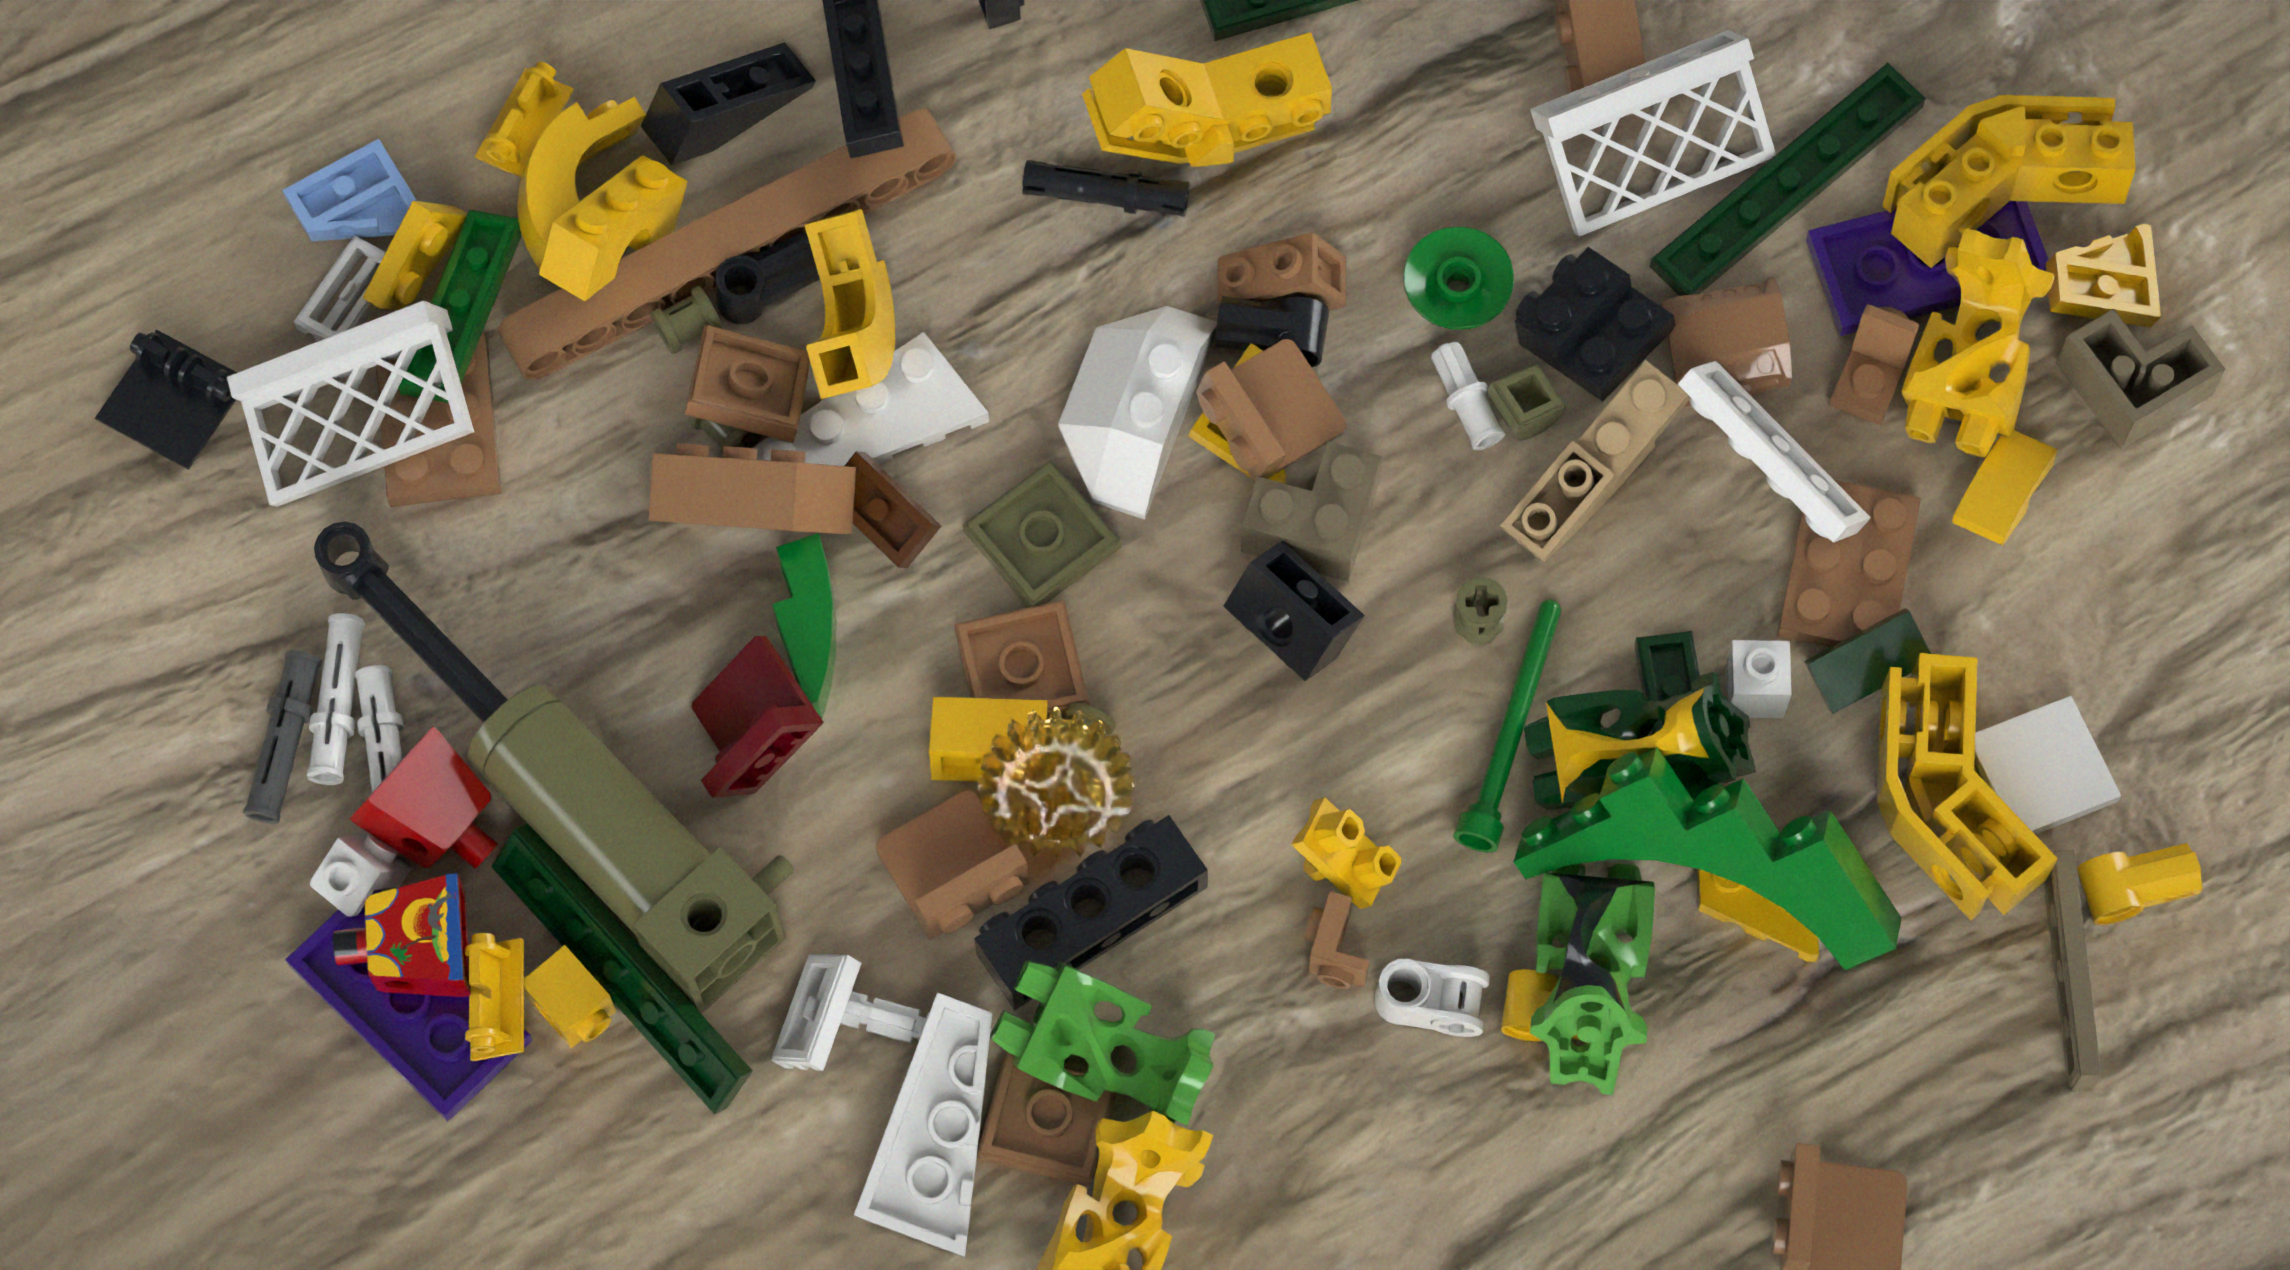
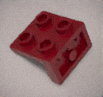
M765 635L755 636L691 704L692 710L720 751L715 757L716 764L701 779V782L712 798L755 794L824 723Z

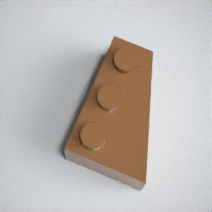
M1553 0L1556 10V34L1559 44L1564 45L1568 66L1564 67L1567 94L1646 63L1635 0Z
M676 443L675 454L653 453L648 521L852 534L856 467L805 463L806 452L771 449V461L757 460V449L723 446V458L709 457L710 446Z

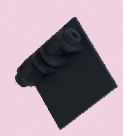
M157 329L155 332L147 335L140 332L133 338L130 345V351L136 354L135 361L100 409L95 419L189 470L237 400L232 398L227 381L228 376L237 372Z

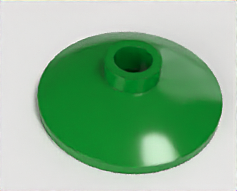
M1456 226L1436 230L1423 237L1413 247L1405 263L1403 282L1409 302L1423 318L1443 328L1464 330L1482 326L1493 320L1504 310L1512 295L1514 270L1509 255L1497 240L1477 229ZM1452 281H1462L1468 288L1465 291L1457 292L1449 289L1448 284Z

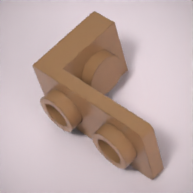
M1313 232L1223 255L1218 259L1219 305L1222 296L1264 301L1301 292L1308 298L1324 303L1328 306L1329 311L1346 307V256Z
M1866 305L1851 352L1835 387L1829 406L1881 426L1904 372L1919 324L1909 320L1906 314L1895 308H1877L1872 305Z

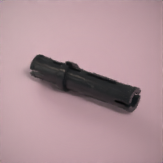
M1033 160L1026 161L1022 182L1023 195L1046 196L1092 204L1112 205L1124 208V213L1136 214L1137 210L1185 217L1190 193L1189 181L1164 180L1142 176V171L1130 170L1129 174L1113 173L1089 168L1047 164Z

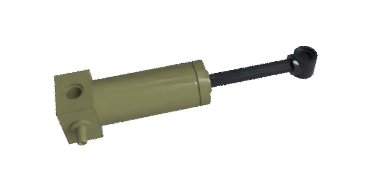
M344 521L333 523L322 530L316 539L314 553L329 586L338 593L348 595L352 600L362 598L484 723L473 737L467 750V761L634 932L645 953L701 1014L786 939L776 904L768 896L793 873V866L784 856H776L759 873L751 878L721 847L711 854L544 684L531 686L508 700L387 576L389 565L374 550L370 538L363 528L355 523ZM351 551L359 552L356 560L349 565L341 566L335 564L340 555Z

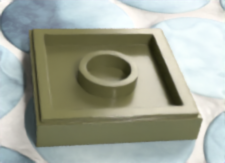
M1049 460L963 524V531L1028 608L1048 603L1121 548L1120 538L1052 460Z

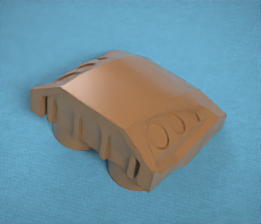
M1768 277L1765 281L1758 284L1733 287L1703 294L1677 296L1661 302V307L1672 313L1675 318L1676 326L1668 335L1675 383L1677 385L1691 368L1717 361L1749 395L1790 386L1792 380L1790 339L1782 294L1775 277ZM1690 401L1684 407L1691 406Z

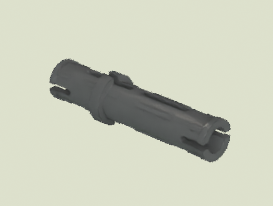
M291 650L286 652V660L276 697L269 699L266 708L267 713L270 714V719L258 757L247 805L243 810V814H246V817L259 822L270 824L280 822V812L293 770L304 723L310 722V717L314 711L309 704L322 660H319L320 658L301 651Z

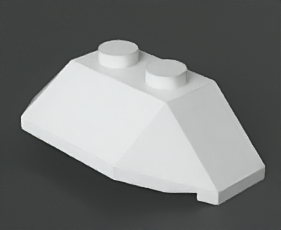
M1165 306L1096 327L1058 423L1059 431L1085 483L1092 503L1144 520L1146 519L1214 342L1217 327L1216 321Z

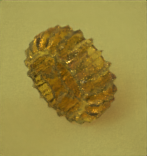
M1057 706L1051 710L1049 720H1042L1040 715L1033 709L1028 714L1027 727L1012 719L1007 725V736L995 734L991 740L992 752H986L981 760V770L984 773L979 776L978 790L980 794L985 795L982 798L984 815H994L992 827L995 829V833L1010 830L1009 843L1011 845L1015 843L1019 845L1025 840L1030 842L1029 852L1033 858L1041 852L1042 847L1052 848L1051 853L1056 861L1062 856L1063 848L1071 847L1081 857L1085 852V841L1087 840L1101 848L1106 842V831L1118 834V830L1122 827L1121 815H1128V812L1131 811L1132 797H1130V794L1135 790V777L1129 772L1132 769V759L1128 752H1120L1121 739L1118 737V734L1104 737L1105 724L1102 723L1101 719L1088 727L1085 726L1084 714L1080 709L1072 715L1071 720L1062 719V713ZM1051 752L1050 754L1045 756H1036L1042 753ZM1077 756L1089 763L1097 771L1102 781L1093 779L1091 772L1079 768L1075 763V757ZM1064 769V779L1059 782L1058 786H1055L1052 796L1049 798V788H1052L1055 781L1059 780L1061 771ZM1013 787L1021 789V795L1033 799L1039 806L1038 810L1024 803L1017 796ZM1076 811V812L1064 814L1065 812Z

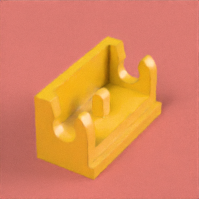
M933 697L929 743L931 780L1045 784L1048 741L1047 700Z

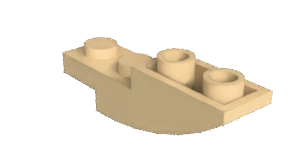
M1645 360L1575 443L1572 440L1503 521L1500 528L1543 563L1546 562L1598 512L1656 447L1654 441L1686 405L1690 396L1679 385Z

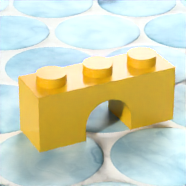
M644 155L640 156L552 222L539 275L581 300L586 301L615 279L620 259L627 246L638 250L674 232L688 181L668 170L662 163L651 160Z

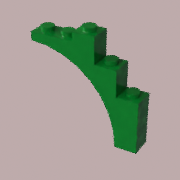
M1658 747L1640 755L1631 752L1616 759L1607 769L1600 795L1594 793L1582 798L1570 811L1553 819L1550 816H1543L1531 822L1522 831L1513 861L1525 880L1564 866L1608 859L1655 860L1701 869L1744 885L1784 908L1821 940L1844 970L1896 949L1902 919L1831 810L1813 818L1810 816L1796 818L1779 832L1744 778L1725 787L1722 784L1713 785L1702 791L1693 801Z

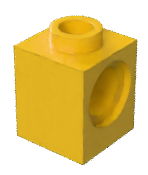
M566 945L561 947L524 978V993L527 999L571 1049L581 1040L587 1043L601 1035L611 1023L610 1016L616 1012L608 992Z

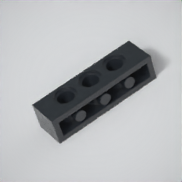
M1170 815L1157 823L1152 819L1140 823L1125 836L1124 840L1126 842L1108 854L1105 850L1091 854L1077 866L1076 871L1078 873L1060 884L1057 881H1050L1042 885L1029 896V904L1012 915L1007 911L1001 912L990 918L980 927V935L974 938L976 954L1014 1011L1033 999L1013 989L1026 960L1048 965L1054 969L1061 962L1079 970L1208 888V869ZM1142 868L1147 870L1153 877L1146 885L1133 887L1126 884L1122 880V876L1130 869ZM1088 898L1098 900L1104 906L1100 914L1091 918L1079 916L1074 912L1073 908L1079 901ZM1037 929L1048 930L1056 937L1050 946L1043 949L1032 948L1024 940L1029 933Z

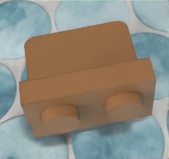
M1288 339L1281 340L1231 370L1227 363L1223 361L1205 372L1196 391L1204 414L1212 423L1217 424L1228 441L1230 452L1236 463L1249 473L1254 482H1256L1257 476L1268 479L1326 445L1327 441L1331 442L1343 434L1347 425L1344 416L1297 345Z
M969 790L960 792L879 838L876 843L877 855L929 940L942 933L949 934L962 928L972 920L975 914L993 904L1000 905L1016 897L1026 885L1030 884L1028 864L1016 843L1010 847L1007 845L978 796Z
M1796 1143L1789 1161L1780 1160L1777 1176L1776 1194L1777 1196L1785 1197L1784 1219L1775 1218L1772 1235V1254L1781 1255L1779 1270H1901L1907 1179L1905 1175L1894 1170L1820 1162L1821 1146Z

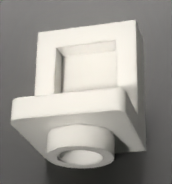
M369 833L339 837L311 878L310 886L346 916L351 917L359 914L365 905V898L371 895L374 890L401 886L412 867L397 856L399 852Z

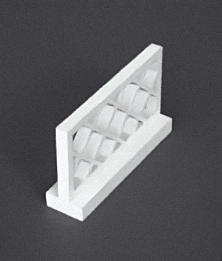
M1726 30L1530 109L1536 129L1543 133L1574 234L1580 237L1770 160L1776 155L1749 63L1750 60L1754 59L1748 38ZM1736 72L1741 89L1731 109L1709 100L1719 78ZM1702 85L1699 94L1690 91ZM1683 93L1695 99V102L1682 129H1679L1660 120V117L1669 99ZM1653 105L1649 114L1641 111ZM1706 105L1727 114L1714 144L1692 135ZM1745 106H1746V109H1747L1749 118H1747V117L1741 115L1742 112H1743V110H1744V108H1745ZM1633 113L1646 119L1633 148L1630 149L1610 140L1619 119ZM1739 120L1752 126L1758 148L1736 156L1724 149ZM1603 125L1599 134L1591 131ZM1656 125L1678 135L1664 164L1642 155ZM1583 133L1596 139V142L1583 168L1580 169L1567 162L1561 142ZM1690 140L1709 149L1710 152L1701 171L1687 176L1676 171L1675 168ZM1607 145L1629 155L1615 185L1593 175ZM1721 155L1729 159L1717 164ZM1639 160L1661 170L1652 190L1640 196L1625 190ZM1571 172L1579 175L1575 185ZM1671 176L1679 178V180L1668 184ZM1590 180L1612 190L1602 211L1584 217L1580 199ZM1622 195L1630 199L1618 204Z
M423 300L227 377L232 398L242 402L269 505L279 507L474 432L447 333L453 331L446 309ZM432 344L437 362L428 381H425L407 372V369L416 350ZM399 357L395 365L388 362L389 360ZM376 365L392 371L378 401L357 390L367 369ZM349 376L346 384L339 381L340 379ZM403 377L424 388L410 417L389 407ZM442 380H443V384H444L445 391L439 388V386H440ZM327 384L342 390L329 419L308 409L318 388ZM435 394L448 400L454 420L453 424L437 430L421 424ZM300 395L297 403L290 400L291 398ZM354 397L374 407L360 436L340 426ZM278 403L293 409L280 438L267 432L261 411ZM387 413L406 423V426L397 444L384 449L372 443ZM305 416L325 426L311 455L291 445ZM418 430L425 433L424 435L414 438ZM336 432L357 442L347 464L338 468L323 462ZM270 442L276 445L273 451ZM368 449L376 452L372 455L365 457ZM287 451L308 462L298 482L283 488L278 470ZM319 468L327 471L315 476Z

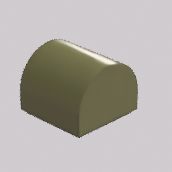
M1537 362L1492 382L1487 390V395L1519 441L1530 439L1551 427L1562 416L1566 405Z

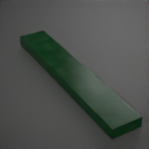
M1887 62L1651 258L1650 268L1679 296L1702 293L1924 107L1926 98Z
M528 823L515 828L491 866L493 870L562 946L566 945L608 992L613 1003L714 1115L727 1109L753 1070Z

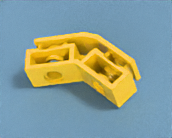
M1309 32L1206 63L1125 48L1089 76L1092 89L1088 88L1082 93L1102 151L1176 164L1190 163L1192 167L1229 164L1234 162V153L1315 130L1314 123L1325 114L1331 113L1332 86L1313 35Z
M1999 95L1971 104L1890 172L1882 207L1889 213L1896 209L1891 234L1932 268L1946 256L1948 247H1957L1960 244L1965 228L1977 230L2009 201L2125 204L2136 170L2133 122L2112 121L2116 108L2115 98ZM2068 113H2081V120L2083 121L2063 123V121L2069 120Z
M1919 653L1910 678L1901 677L1902 668L1890 667L1881 689L1877 803L1889 834L1970 921L1980 913L1987 898L2005 915L2047 880L2058 858L1974 771L1978 658ZM1907 702H1909V706L1915 707L1914 735H1904ZM1898 758H1907L1906 786L1904 789L1898 776ZM1949 874L1953 877L1957 884L1951 879Z

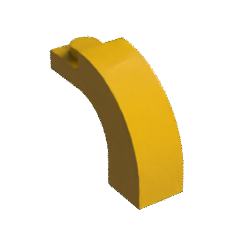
M635 96L619 105L615 100L607 101L591 111L587 117L576 102L556 116L539 137L523 170L517 195V213L521 235L528 252L539 270L543 261L552 222L580 202L575 187L576 169L589 158L635 135L642 124L646 113Z
M862 209L804 225L820 278L825 303L823 333L818 340L805 345L821 399L872 387L880 383L887 376L893 361L895 350V314L888 272L884 259L876 260Z

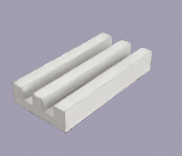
M354 235L294 320L296 329L304 334L310 333L314 336L315 340L321 341L364 324L377 306L362 298L363 293L338 330L334 331L376 272L386 252ZM362 255L367 256V260L353 280L348 282L339 295L340 298L322 324L317 322L316 320Z
M808 955L771 1061L785 1069H793L795 1066L802 1070H808L809 1067L818 1071L824 1070L862 964L861 962L849 955Z

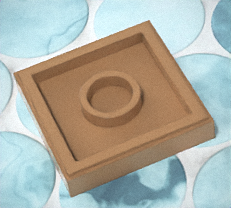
M704 325L684 414L793 443L798 430L809 373L810 360L808 353L792 347Z
M1065 600L954 624L971 698L1047 700V719L1065 716L1067 708L1071 703H1082L1090 706Z
M1005 1051L977 1153L978 1160L1090 1187L1099 1159V1148L1096 1145L1095 1130L1100 1119H1110L1117 1092L1104 1090L1097 1102L1073 1094L1021 1071L1012 1063L1014 1055ZM1066 1058L1064 1060V1068L1073 1075H1083L1088 1071V1063Z

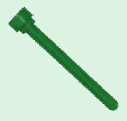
M1545 600L1539 606L1477 801L1474 804H1470L1468 810L1462 812L1459 816L1453 837L1459 844L1469 849L1485 853L1495 852L1498 849L1504 826L1500 822L1502 815L1498 808L1561 615V606L1555 600Z

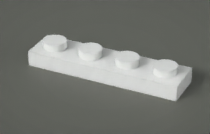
M1717 361L1691 368L1678 383L1690 396L1691 406L1703 417L1713 420L1728 435L1730 446L1741 456L1751 459L1767 475L1766 480L1776 493L1791 499L1806 515L1805 520L1814 532L1822 537L1829 538L1834 543L1857 534L1871 517Z

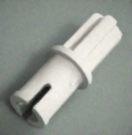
M1458 342L1442 344L1432 353L1431 360L1449 395L1446 404L1449 409L1456 410L1469 436L1473 450L1489 448L1505 437V433L1499 426L1486 397L1488 386L1486 383L1478 381L1461 344Z

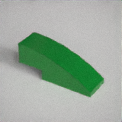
M817 533L776 547L780 568L791 598L773 603L772 608L795 679L821 719H823L831 691L836 660L837 620L829 568L820 535Z

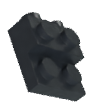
M1587 247L1578 257L1569 254L1562 258L1553 272V283L1541 295L1536 291L1528 293L1517 307V319L1515 320L1519 344L1602 402L1676 326L1672 313L1632 287L1630 274L1590 247Z

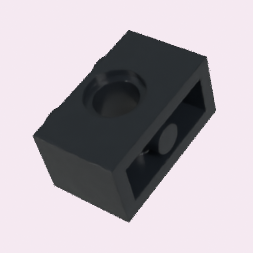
M1282 540L1249 563L1223 605L1246 629L1251 631L1304 681H1307L1337 659L1365 616Z

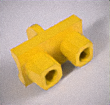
M1326 797L1316 799L1310 807V816L1307 823L1295 836L1291 844L1305 857L1303 871L1314 881L1327 878L1344 895L1352 897V902L1359 909L1371 907L1380 888L1392 883L1402 863L1401 857L1389 845L1377 847L1364 834L1363 820L1351 809L1339 811Z

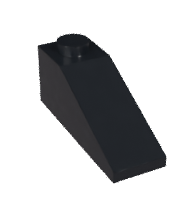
M784 42L660 83L641 124V128L672 166L713 152L812 89L816 80Z

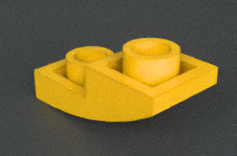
M2013 430L2010 437L2001 435L1971 481L1953 515L1952 523L2003 546L2026 514L2030 497L2053 467L2058 449Z

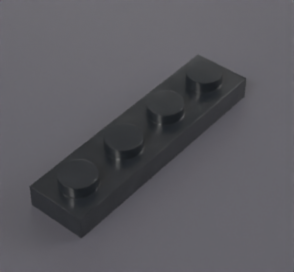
M822 0L845 142L850 159L903 147L904 142L879 0Z

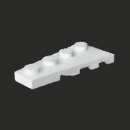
M923 332L894 351L891 368L885 379L872 387L825 398L800 415L798 430L793 443L768 437L753 448L757 449V460L771 461V449L806 452L805 463L844 466L852 455L859 451L865 452L880 465L893 460L892 455L919 444H923L924 447L946 439L945 434L968 425L973 429L990 422L988 411Z
M937 993L855 1210V1217L965 1257L993 1013Z

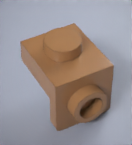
M1329 891L1325 908L1322 909L1314 906L1305 934V940L1314 942L1310 953L1309 972L1317 974V979L1320 982L1334 988L1350 989L1351 985L1365 987L1369 961L1339 952L1351 914L1352 897Z

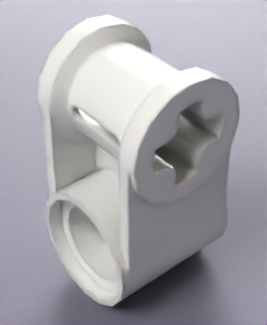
M1397 959L1390 962L1382 970L1374 994L1375 1007L1382 1018L1396 1025L1432 1029L1452 1036H1479L1483 1033L1484 1027L1483 1021L1479 1019L1482 989L1489 986L1490 975L1484 970L1465 965H1441L1411 959ZM1395 982L1408 983L1415 989L1417 998L1410 1002L1395 1000L1390 995L1388 986ZM1460 993L1463 995L1461 1009L1458 1008Z

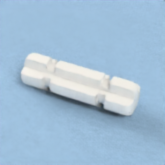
M854 991L851 992L840 1024L859 1029L861 1023L867 1025V1032L907 1043H912L913 1038L920 1040L930 1012H928L926 1018L920 1016L921 1010L880 998H875L874 1003L867 1001L868 995Z

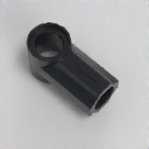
M801 232L754 256L737 255L722 262L716 271L715 278L716 299L720 314L726 320L735 324L753 322L762 315L765 306L820 280L808 237ZM737 285H746L753 289L744 295H736L729 291Z
M1222 296L1217 318L1215 347L1246 351L1252 343L1264 351L1281 340L1288 339L1297 345L1311 368L1316 367L1322 361L1329 308L1324 303L1307 297H1290L1282 300L1281 304Z

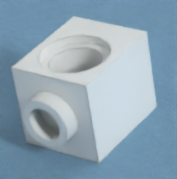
M1732 640L1725 664L1726 699L1747 714L1749 718H1784L1792 695L1790 641Z

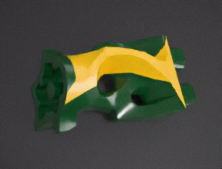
M1714 672L1704 674L1694 680L1690 691L1661 701H1646L1644 694L1638 690H1608L1554 697L1546 701L1548 716L1524 727L1526 745L1532 756L1542 759L1555 755L1557 770L1534 776L1532 781L1536 803L1547 810L1571 809L1579 800L1590 794L1598 793L1600 795L1607 769L1616 759L1631 752L1640 755L1655 747H1658L1669 765L1678 763L1696 765L1702 768L1708 778L1714 782L1728 783L1736 781V777L1756 773L1754 759L1748 743V729L1751 727L1749 716L1723 696L1718 675ZM1615 708L1619 709L1621 712L1619 720L1610 727L1605 728L1601 724L1603 714ZM1662 721L1663 728L1655 734L1648 736L1654 724Z

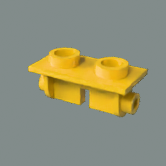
M538 61L535 67L525 68L475 154V158L521 178L539 137L552 120L563 111L574 92V88L554 80L556 70L545 62Z
M474 934L471 936V944L465 947V955L469 957V985H471V995L469 996V1030L465 1032V1040L470 1042V1060L478 1061L524 1052V939L517 938L495 943V936L492 934Z

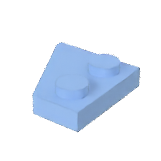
M379 139L282 190L286 201L311 242L352 239L354 235L359 238L395 235L412 201H417Z

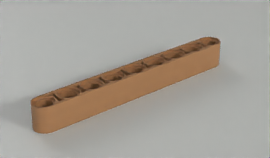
M926 109L915 110L899 118L904 142L903 147L850 159L847 146L844 145L622 257L615 279L586 301L561 288L510 314L499 325L498 333L522 376L527 380L540 379L652 323L650 312L658 308L663 311L691 296L692 288L699 285L706 295L715 291L716 271L726 259L737 255L754 256L801 232L807 236L804 225L859 209H862L865 215L946 173L956 162L957 156L930 111Z

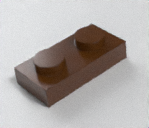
M856 451L844 465L856 467L853 524L898 568H908L942 526L868 454Z

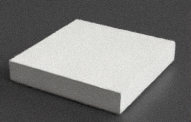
M2072 696L1975 733L1974 763L1982 779L2035 835L2115 804L2121 797Z

